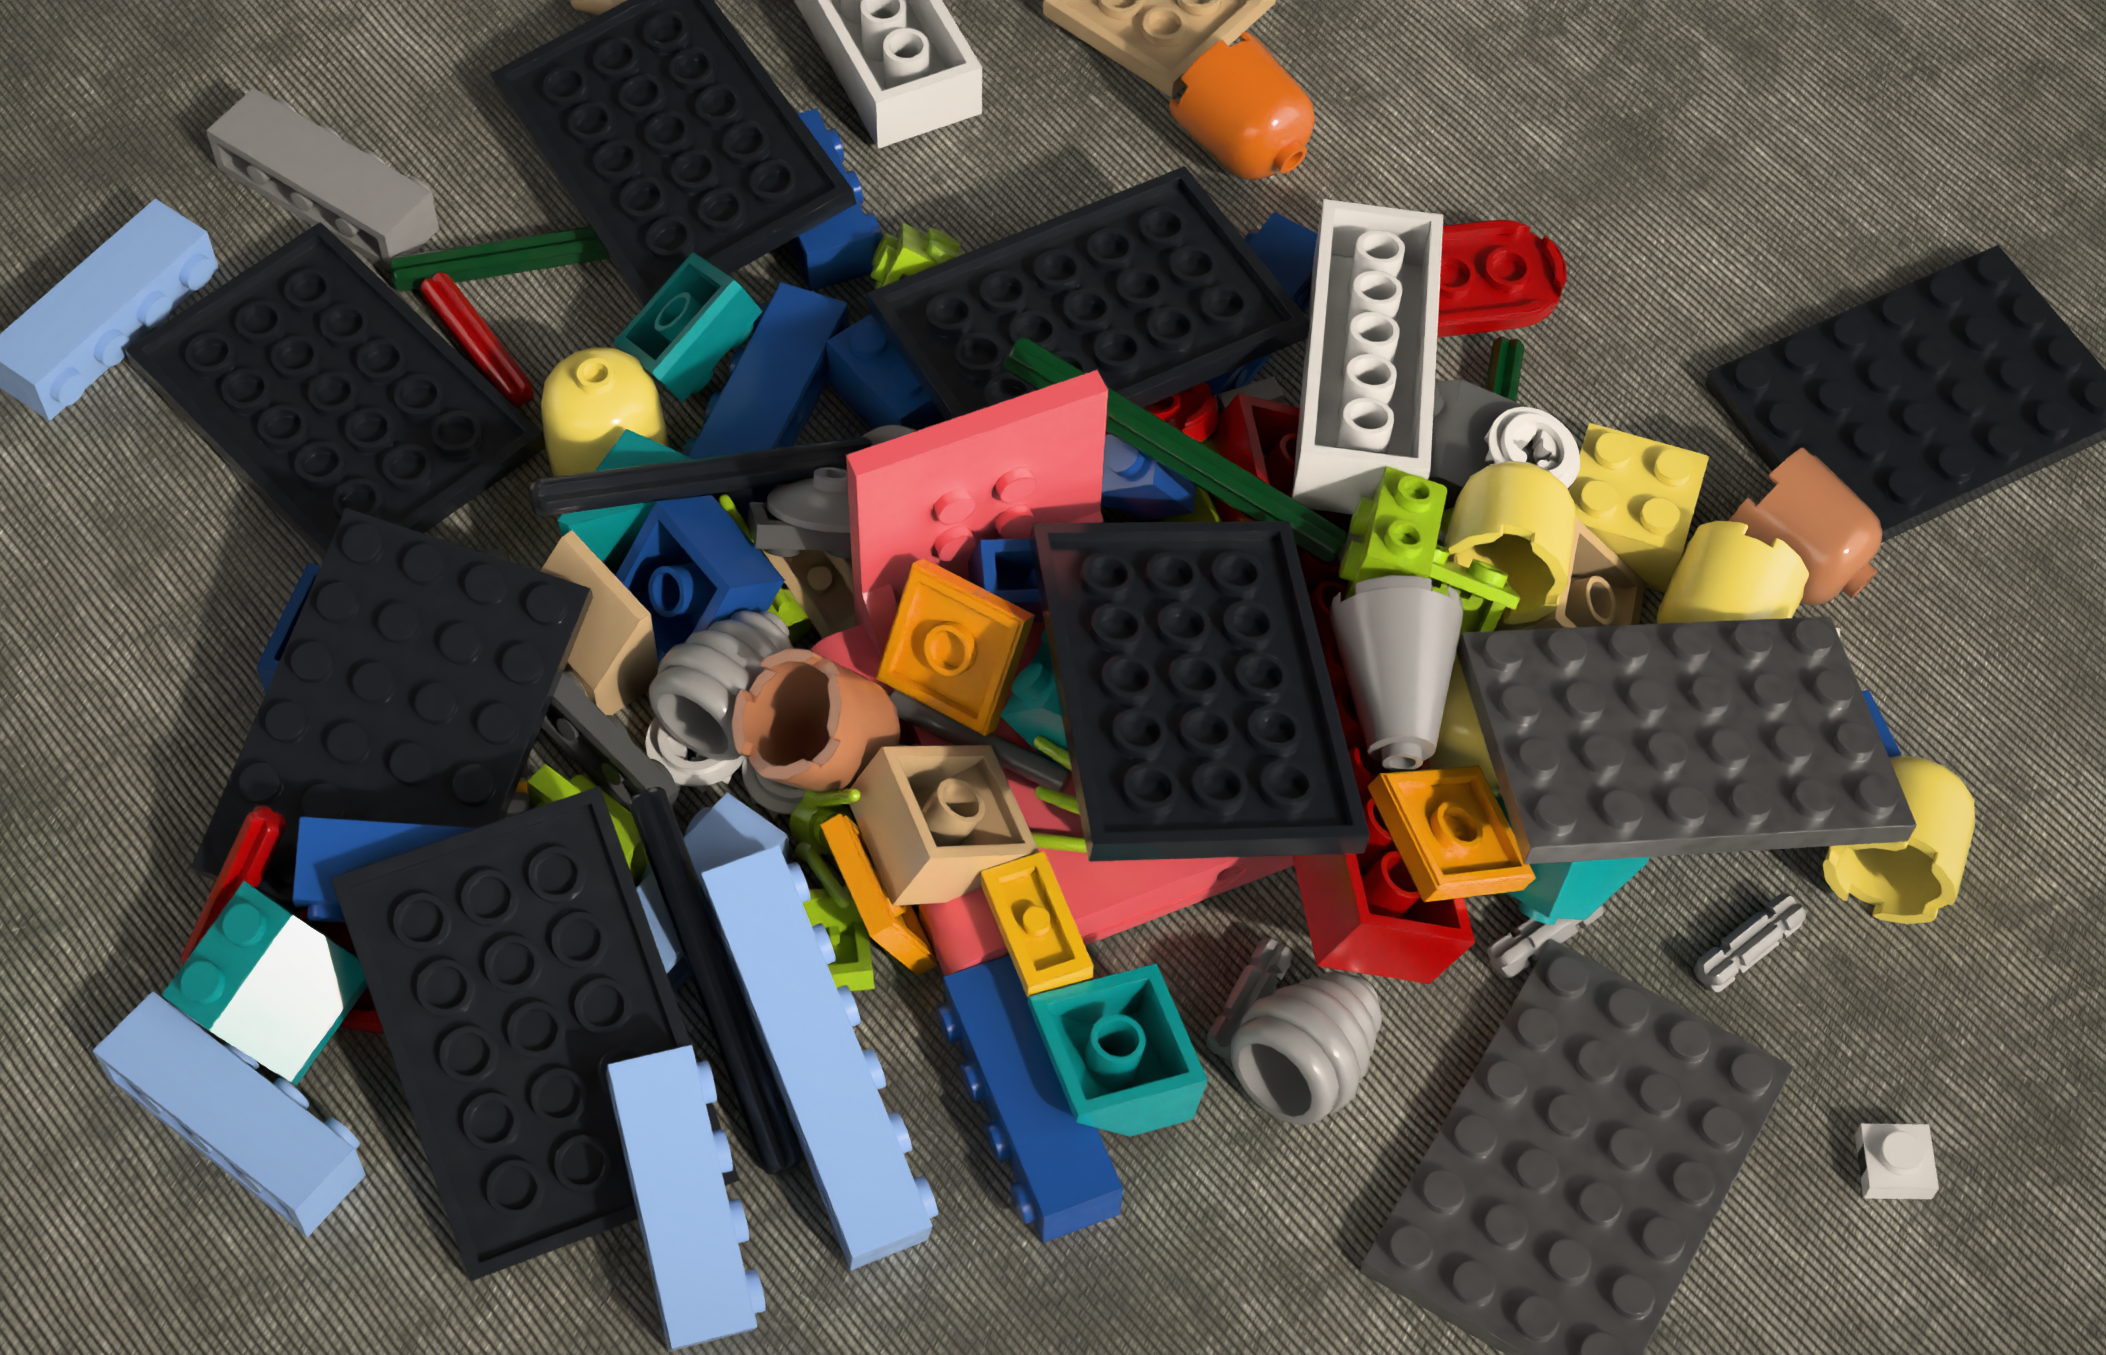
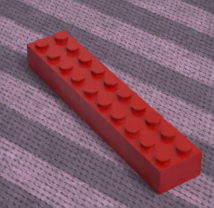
M1238 392L1220 414L1219 423L1215 431L1201 441L1202 444L1292 498L1300 408ZM1214 497L1216 510L1222 522L1254 521ZM1311 509L1348 533L1352 514ZM1297 547L1370 834L1364 853L1292 855L1316 966L1431 984L1475 943L1464 898L1423 902L1367 786L1379 774L1404 771L1388 770L1382 766V762L1372 759L1368 754L1330 623L1332 600L1338 593H1341L1342 602L1344 601L1348 581L1338 577L1341 564L1337 557L1330 564L1323 563ZM1429 759L1424 760L1419 768L1410 771L1431 769Z

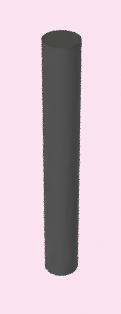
M896 689L890 695L897 708L898 718L955 745H991L1001 767L1039 785L1058 792L1065 791L1072 776V771L996 734L990 733L984 736Z

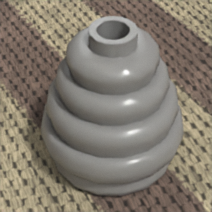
M749 610L739 611L732 614L729 620L714 622L707 630L696 631L683 644L673 646L659 662L658 675L649 686V702L659 722L685 747L701 756L717 761L738 759L741 754L735 748L731 724L736 697L740 690L750 691L755 679L765 670V668L760 667V663L766 657L785 649H793L788 638L789 630L786 624L778 616L768 611H759L758 613Z
M1332 971L1324 973L1320 977L1302 980L1295 985L1281 987L1273 995L1258 999L1242 1017L1240 1028L1233 1035L1230 1046V1060L1234 1073L1245 1092L1266 1112L1279 1120L1300 1126L1318 1123L1328 1114L1337 1113L1342 1110L1357 1094L1359 1081L1368 1072L1370 1055L1375 1049L1376 1035L1381 1029L1382 1012L1377 993L1373 986L1360 976Z

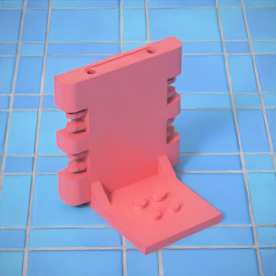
M1095 370L846 455L855 627L822 639L810 650L865 676L881 686L890 697L895 689L875 679L912 563L924 558L969 581L968 561L980 540L1030 538L1033 523H1104L1100 509L1108 389L1099 372ZM1044 622L1032 623L1013 681L1024 668L1030 665L1042 645L1041 636L1045 629ZM1011 684V687H1010V690H1009V693H1008V696H1007V699H1006V702H1005L1004 707L1006 706L1008 700L1010 699L1011 695L1013 694L1012 689H1011V688H1012V684ZM1000 716L997 728L992 732L993 734L1040 755ZM898 718L900 725L898 745L907 743L908 746H957ZM1001 767L1030 832L1084 838L1079 814L1038 799L1035 796V789L1042 785ZM1072 775L1064 793L1076 797ZM1038 848L1039 852L1045 851L1085 946L1294 866L1292 855L1089 862L1087 853ZM982 887L946 903L919 904V920L944 976L1009 954Z

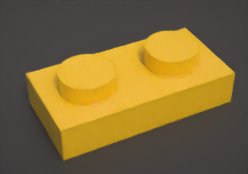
M1045 851L980 871L981 887L1028 999L1029 996L1064 988L1093 978V963Z

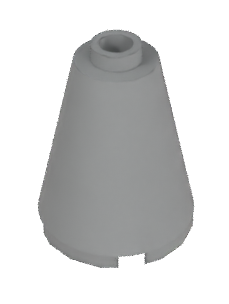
M1392 575L1366 579L1356 583L1355 595L1343 602L1341 600V593H1338L1333 598L1330 607L1331 627L1368 754L1372 759L1382 762L1384 768L1392 771L1417 769L1424 760L1433 756L1436 751L1463 620V602L1458 592L1449 586L1448 596L1432 591V579L1420 576Z

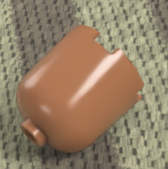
M1800 448L1769 474L1768 478L1776 486L1764 499L1756 505L1748 497L1728 521L1747 524L1748 529L1745 535L1758 539L1770 547L1774 538H1778L1784 541L1801 557L1809 572V577L1804 586L1803 598L1799 604L1815 606L1827 603L1842 592H1845L1852 599L1878 573L1870 563L1881 546L1883 532L1880 520L1816 455L1812 456L1804 448Z
M785 649L766 657L760 663V667L765 668V670L755 679L750 691L740 690L736 697L731 723L735 748L739 754L747 756L751 765L758 771L760 776L771 781L815 793L850 789L881 747L898 746L900 725L897 708L888 693L865 676L808 649Z

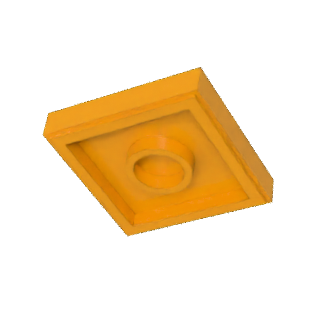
M922 558L912 563L875 679L987 736L997 728L1000 714L1004 708L1035 615Z
M1479 765L1381 773L1367 786L1423 902L1523 891L1536 879L1530 864H1523L1515 835Z
M841 813L822 823L820 826L870 937L917 976L938 966L937 957L921 925L914 905L892 906L860 828Z

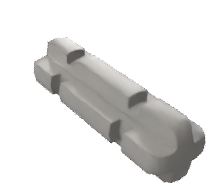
M1784 893L1776 896L1765 905L1766 910L1764 912H1756L1721 940L1722 945L1719 948L1713 947L1701 956L1693 970L1696 978L1709 991L1721 992L1736 980L1734 976L1737 973L1743 974L1778 946L1779 939L1788 938L1798 930L1806 918V912L1792 895Z
M1601 905L1586 920L1557 919L1555 925H1548L1531 918L1526 919L1513 929L1516 934L1512 937L1510 933H1506L1489 945L1487 952L1491 966L1504 978H1513L1531 965L1528 961L1530 957L1533 961L1539 960L1550 939L1562 944L1578 933L1576 928L1578 924L1581 928H1585L1600 918L1604 912L1603 906Z
M1264 938L1259 941L1250 957L1252 959L1251 963L1245 966L1222 1007L1223 1013L1221 1016H1217L1208 1032L1206 1046L1211 1052L1230 1060L1231 1039L1240 1028L1242 1017L1258 999L1275 993V986L1278 981L1283 979L1289 968L1292 951L1288 946L1278 943L1272 938Z

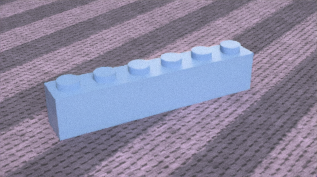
M777 845L702 872L701 887L749 1016L849 1270H854L927 1241L933 1227L930 1218L938 1215L933 1193L924 1176L913 1179L904 1153L912 1151L907 1129L898 1111L887 1114L878 1090L886 1087L883 1070L874 1050L869 1048L862 1051L852 1027L861 1023L859 1012L848 986L844 985L836 988L827 964L835 962V954L823 924L819 923L811 926L802 903L810 900V893L799 864L794 862L787 865L781 849Z

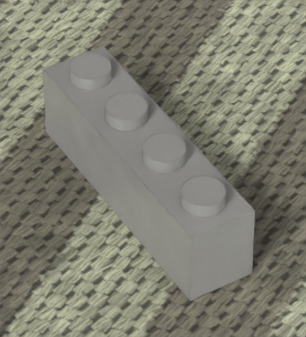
M253 87L206 130L219 170L309 224L315 226L321 222L343 244L390 272V263L393 257L415 254L439 230L434 207V196L425 183L416 177H406L390 168L372 151H361L342 140L331 127L325 124L318 126L301 116L283 99L278 98L274 100Z

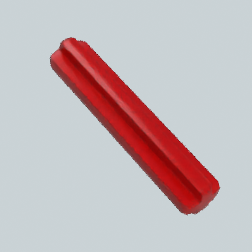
M437 272L432 278H426L421 284L423 299L479 373L517 409L522 404L529 403L534 396L532 382L451 277L446 273Z
M260 805L255 807L253 812L246 816L181 955L182 965H184L241 884L245 881L258 888L287 827L285 817L282 814L273 812L268 806Z

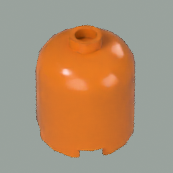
M1243 32L1240 34L1241 42L1229 47L1221 40L1199 56L1181 78L1188 88L1180 101L1173 98L1170 100L1169 108L1171 116L1226 170L1239 178L1254 181L1273 176L1278 172L1288 173L1302 162L1307 154L1305 146L1312 134L1315 117L1313 103L1307 93L1254 35L1249 32Z

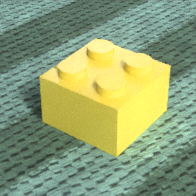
M1589 423L1580 451V469L1576 479L1569 488V493L1575 503V517L1646 582L1645 588L1665 593L1684 550L1709 456Z

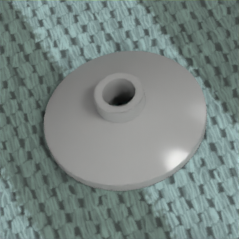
M832 467L819 468L814 471L813 478L797 480L776 487L767 496L768 511L777 519L797 527L823 532L850 533L847 470Z

